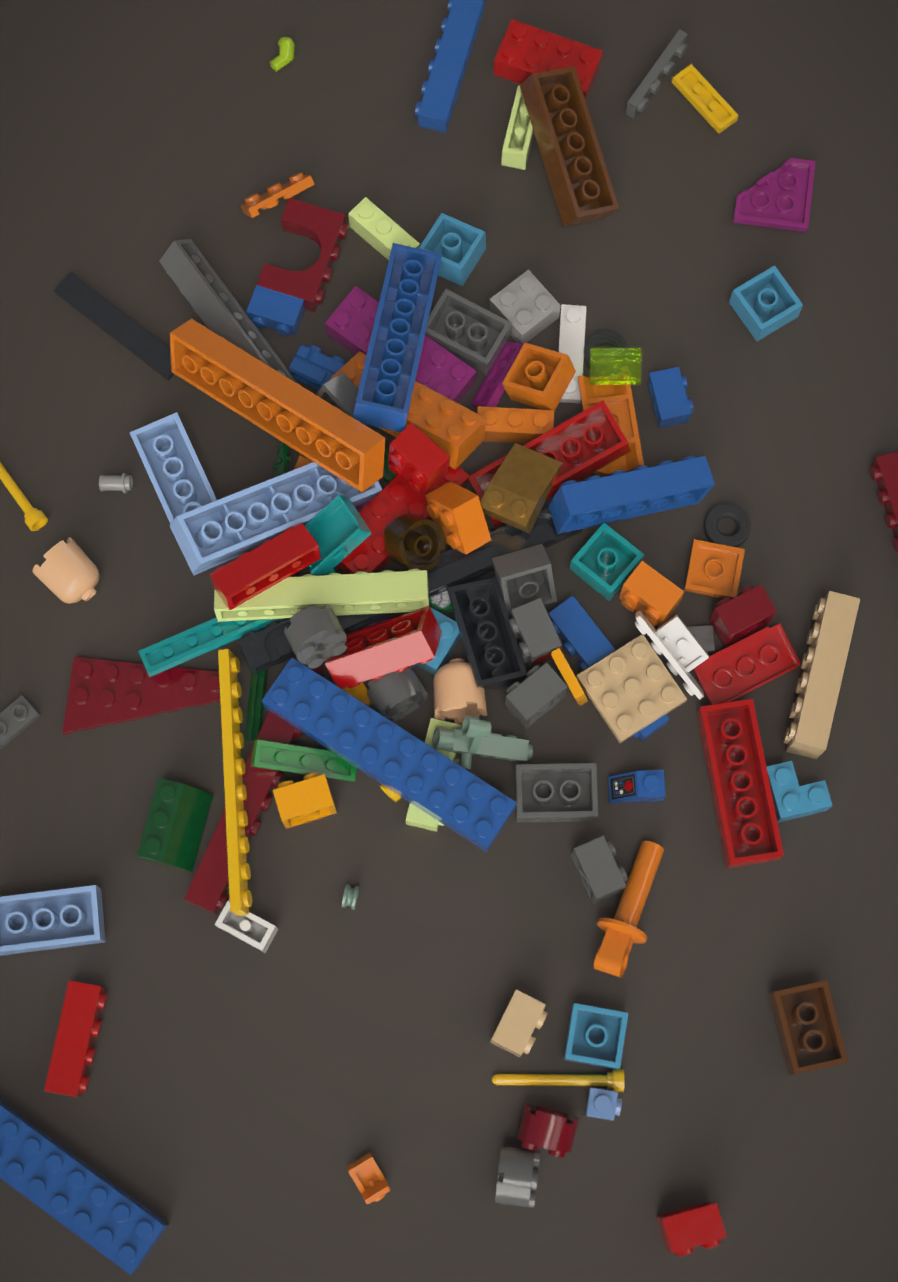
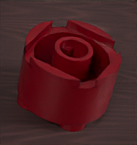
M525 1104L517 1136L522 1141L521 1147L537 1151L538 1147L549 1149L548 1154L560 1158H565L566 1153H571L579 1118L574 1116L572 1121L567 1119L568 1113L540 1105H537L536 1110H530L531 1104Z

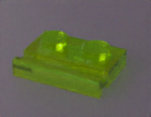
M591 348L590 385H641L642 348Z

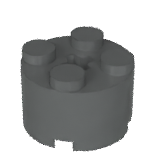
M316 605L299 611L290 619L291 625L289 628L285 627L284 633L298 661L307 664L311 669L319 667L324 661L333 656L343 654L347 649L345 645L346 634L334 611L329 606L324 605L325 609H318Z
M411 667L402 672H390L378 680L371 679L367 684L369 686L367 697L377 713L387 719L392 718L394 722L413 713L420 707L417 702L422 698L425 702L428 698V693Z
M501 1146L495 1203L534 1208L536 1191L532 1190L537 1188L538 1169L533 1167L539 1168V1150L534 1151Z

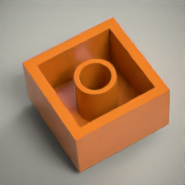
M524 343L503 380L502 386L512 401L542 410L555 411L576 370L567 354Z
M451 481L425 495L428 503V514L433 519V522L443 529L446 543L453 549L468 554L491 541L478 495Z
M641 561L623 584L619 599L622 600L621 604L629 611L633 612L635 610L638 612L641 610L653 627L657 626L659 628L679 606L684 591Z

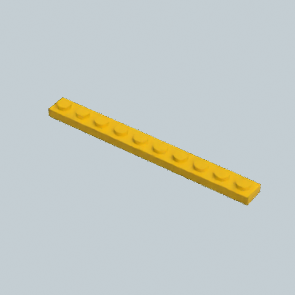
M229 649L218 650L230 911L237 916L249 915V907L252 906V895L250 890H248L247 882L251 877V870L246 862V853L249 852V841L245 837V826L248 825V816L244 810L243 802L247 798V791L242 781V774H245V762L241 758L244 738L240 732L243 714L238 698L242 695L240 683L237 681V673L240 672V661Z

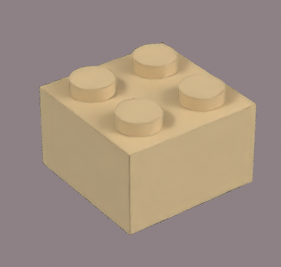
M515 990L490 1043L519 1058L522 1053L528 1054L536 1039L531 1036L534 1028L540 1029L548 1014L543 1011L546 1004Z

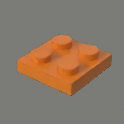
M694 539L684 591L719 598L730 597L731 600L737 597L745 549Z

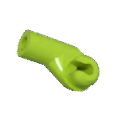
M289 37L279 39V55L269 62L275 72L294 59L295 44Z

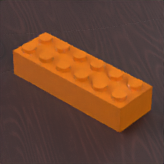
M359 351L330 380L343 372L359 389L367 355ZM415 381L405 428L410 423L414 424L450 456L449 466L456 469L483 442L487 418ZM380 428L395 437H397L401 433L393 430Z

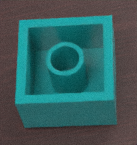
M603 523L571 560L569 570L610 601L641 561H643L644 554L607 524Z

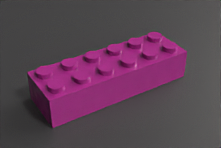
M355 286L325 322L326 335L354 355L359 351L367 355L379 302ZM425 335L415 381L459 404L476 383L477 371Z

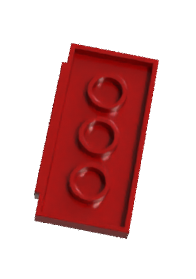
M778 623L770 628L767 626L713 653L708 659L692 670L710 705L731 702L797 668L801 664L781 624Z

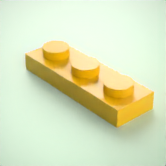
M692 64L673 77V85L718 134L738 120L739 115Z

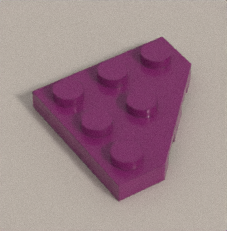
M790 158L776 171L770 172L757 181L756 185L737 195L733 223L807 232L816 161Z

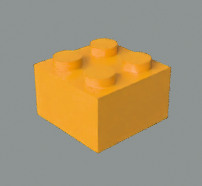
M318 772L308 774L303 777V781L293 783L292 780L278 784V789L273 790L280 817L286 829L337 813L325 774L319 775Z

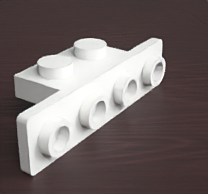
M641 610L636 612L635 618L637 621L635 625L643 635L647 633L653 640L651 642L653 649L658 655L664 654L669 661L667 666L675 676L679 674L685 681L683 686L691 696L695 694L699 700L703 698L704 691L689 672L709 658L705 649L678 615H675L658 629H655Z

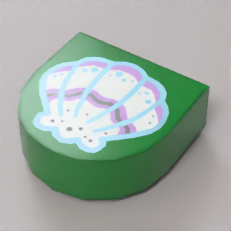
M447 591L429 599L430 607L436 611L453 612Z

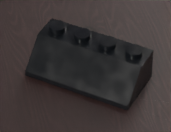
M497 577L448 587L449 599L477 688L499 689L511 686L517 681L520 683L527 676V672L515 634L508 622L510 618Z

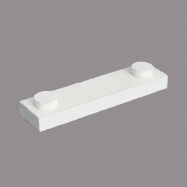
M561 304L558 352L569 356L576 373L560 402L581 403L578 376H583L586 306Z

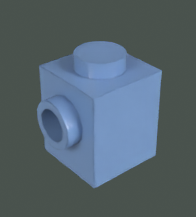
M588 1088L584 1116L613 1121L615 1115L620 1116L622 1099L617 1098L618 1092Z

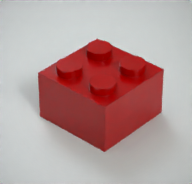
M410 423L390 443L388 466L395 475L404 477L414 492H420L425 496L447 476L450 456L414 424Z
M708 1201L656 1216L666 1250L677 1256L693 1253V1247L701 1245V1247L707 1249L721 1245L720 1239L727 1238L718 1205L715 1202Z

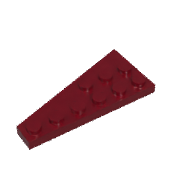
M74 657L62 734H73V732L81 730H92L109 724L115 725L152 717L165 712L171 713L179 711V709L221 702L219 672L172 667L149 677L144 664Z

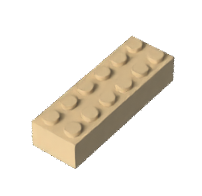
M829 591L824 598H820L818 605H815L812 619L816 620L813 625V629L809 630L806 644H809L810 647L807 654L804 653L801 662V669L805 670L802 677L798 678L795 693L799 694L796 702L792 704L789 718H792L793 722L790 728L786 729L783 743L787 744L786 752L817 760L827 748L860 598Z

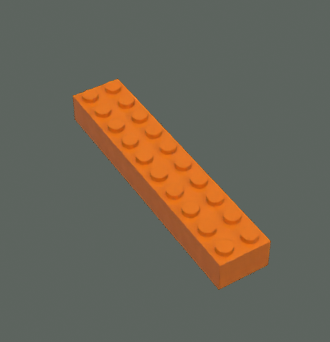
M193 319L188 320L170 332L172 373L362 493L383 477L385 437L365 426L360 421L352 418L339 408L326 402L300 384L282 375L261 360L256 359Z

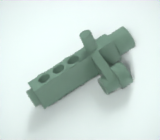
M466 715L462 728L454 730L436 728L432 739L434 749L460 753V766L466 770H471L472 755L514 762H526L531 759L533 754V746L529 744V740L517 739V736L512 735L504 737L502 734L490 733L491 722L479 720L477 716Z

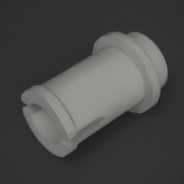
M127 473L122 475H101L99 477L100 491H122L123 493L132 491V475H127Z

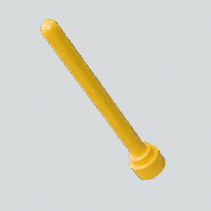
M0 462V479L25 513L26 525L31 531L39 530L48 522L47 517L42 510L33 508Z
M613 1070V1072H607V1075L495 1074L492 1077V1082L495 1085L607 1086V1089H613L614 1092H624V1070Z

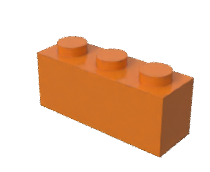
M482 406L477 408V414L487 418L483 441L527 444L554 427V410Z

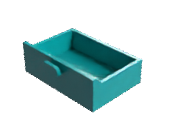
M338 495L305 525L317 542L321 559L309 565L310 573L318 576L328 574L372 534L348 497Z

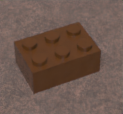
M827 980L779 990L769 994L789 1075L848 1063Z

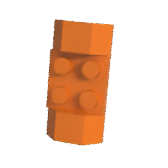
M623 370L611 377L596 379L578 376L582 412L604 400L627 439L631 450L626 455L597 470L594 474L605 477L619 470H623L626 473L643 466L644 462L628 370Z

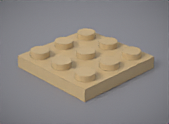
M643 634L576 676V679L619 743H622L687 701V698Z

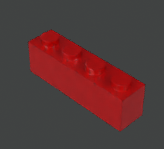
M301 522L296 526L287 528L277 537L264 541L254 550L241 554L231 563L218 567L210 574L213 587L230 611L321 559L319 546Z
M75 981L68 982L44 1091L81 1098L82 1093L87 1092L90 1082V1076H86L88 1066L93 1064L96 1049L93 1048L94 1038L99 1037L102 1027V1021H99L100 1011L105 1009L108 994L105 993L104 987Z

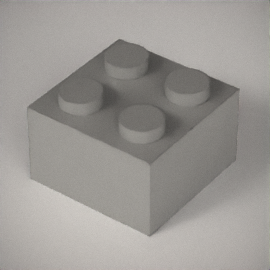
M529 269L490 298L489 304L490 312L512 323V338L517 343L523 344L530 341L556 321L560 316L561 305Z

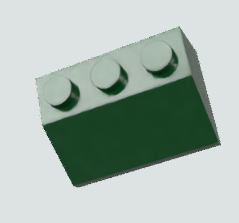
M158 778L137 857L143 861L193 873L214 795L182 783Z

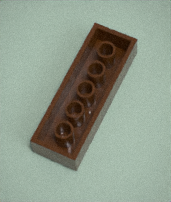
M575 67L530 75L520 85V89L563 226L568 227L607 218L617 211L619 206Z

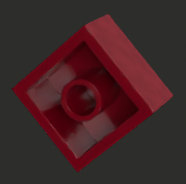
M762 584L755 588L753 585L742 589L739 592V596L731 600L730 597H726L717 602V607L712 611L709 623L713 625V630L722 646L727 647L769 625L777 610Z

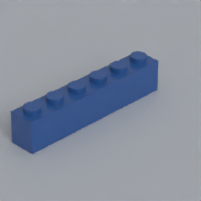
M449 0L448 11L450 13L448 17H444L442 22V38H437L436 58L430 60L428 68L430 77L429 80H424L421 94L424 96L422 102L418 101L415 108V116H418V126L444 133L447 132L484 13L485 0Z
M571 596L548 613L557 635L564 642L562 644L564 650L569 656L572 657L574 655L580 662L578 667L581 672L616 651L574 596ZM664 715L632 737L634 739L639 738L641 742L645 741L668 723L669 717Z

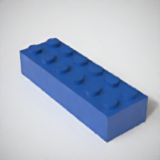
M691 455L674 463L671 460H667L650 468L647 465H643L626 473L623 470H619L607 477L600 478L599 475H595L583 482L567 481L560 486L548 507L556 532L561 534L602 525L603 523L607 524L699 504L715 485L706 456L696 458L694 455Z

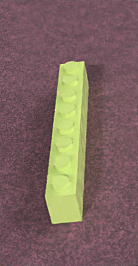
M410 569L402 572L385 570L381 573L357 572L344 575L331 573L324 576L306 574L302 577H288L230 611L214 590V611L218 622L292 618L299 611L316 605L318 609H325L324 605L331 607L336 616L412 612L429 606L427 570Z

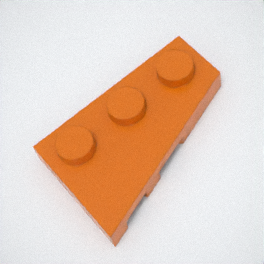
M299 172L289 177L290 182L283 185L280 182L266 188L268 192L260 196L258 193L246 197L244 199L245 203L240 205L243 213L254 218L259 215L258 209H270L278 205L279 198L288 199L315 185L311 175H303L302 172Z

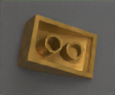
M515 443L490 481L480 503L483 513L530 534L563 463Z

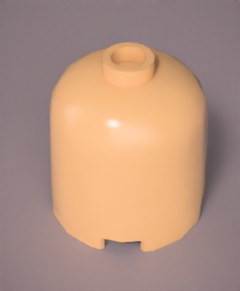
M69 537L67 544L62 540L43 555L46 561L41 567L36 564L32 572L64 603H76L82 599L86 602L97 592L94 588L99 582V570L76 542Z
M452 659L437 670L433 679L435 719L442 721L451 719L455 720V724L460 725L463 723L466 715L487 716L484 688H477L468 662H465L464 659Z

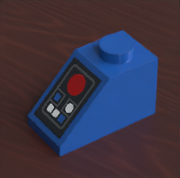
M664 770L634 771L608 777L609 804L663 801L666 796Z

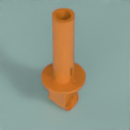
M651 841L641 842L614 919L600 918L598 920L597 926L606 933L595 957V970L621 978L625 972L633 943H646L647 935L637 928V924L664 852V848L659 844Z

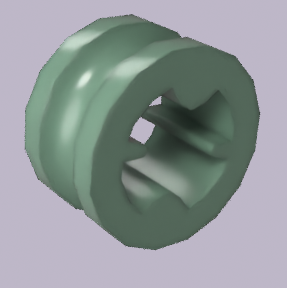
M346 884L342 908L350 906L352 910L356 909L360 886L351 888L350 884Z

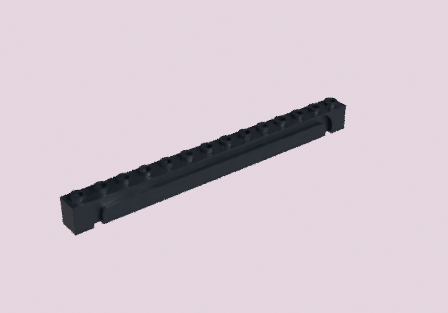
M549 507L540 511L530 534L506 523L502 525V528L495 531L492 528L488 529L491 541L468 554H464L457 549L441 551L438 564L432 569L427 570L429 599L446 592L448 587L462 585L494 571L492 558L543 544L545 549L580 534L583 529L557 534ZM400 569L392 570L394 572H402ZM395 613L339 615L336 617L345 634H349ZM290 619L280 622V620L271 622L266 626V629L257 633L256 631H250L241 637L242 639L238 641L239 649L251 675L287 661L294 656L296 657L284 633L285 627L288 629L291 625Z

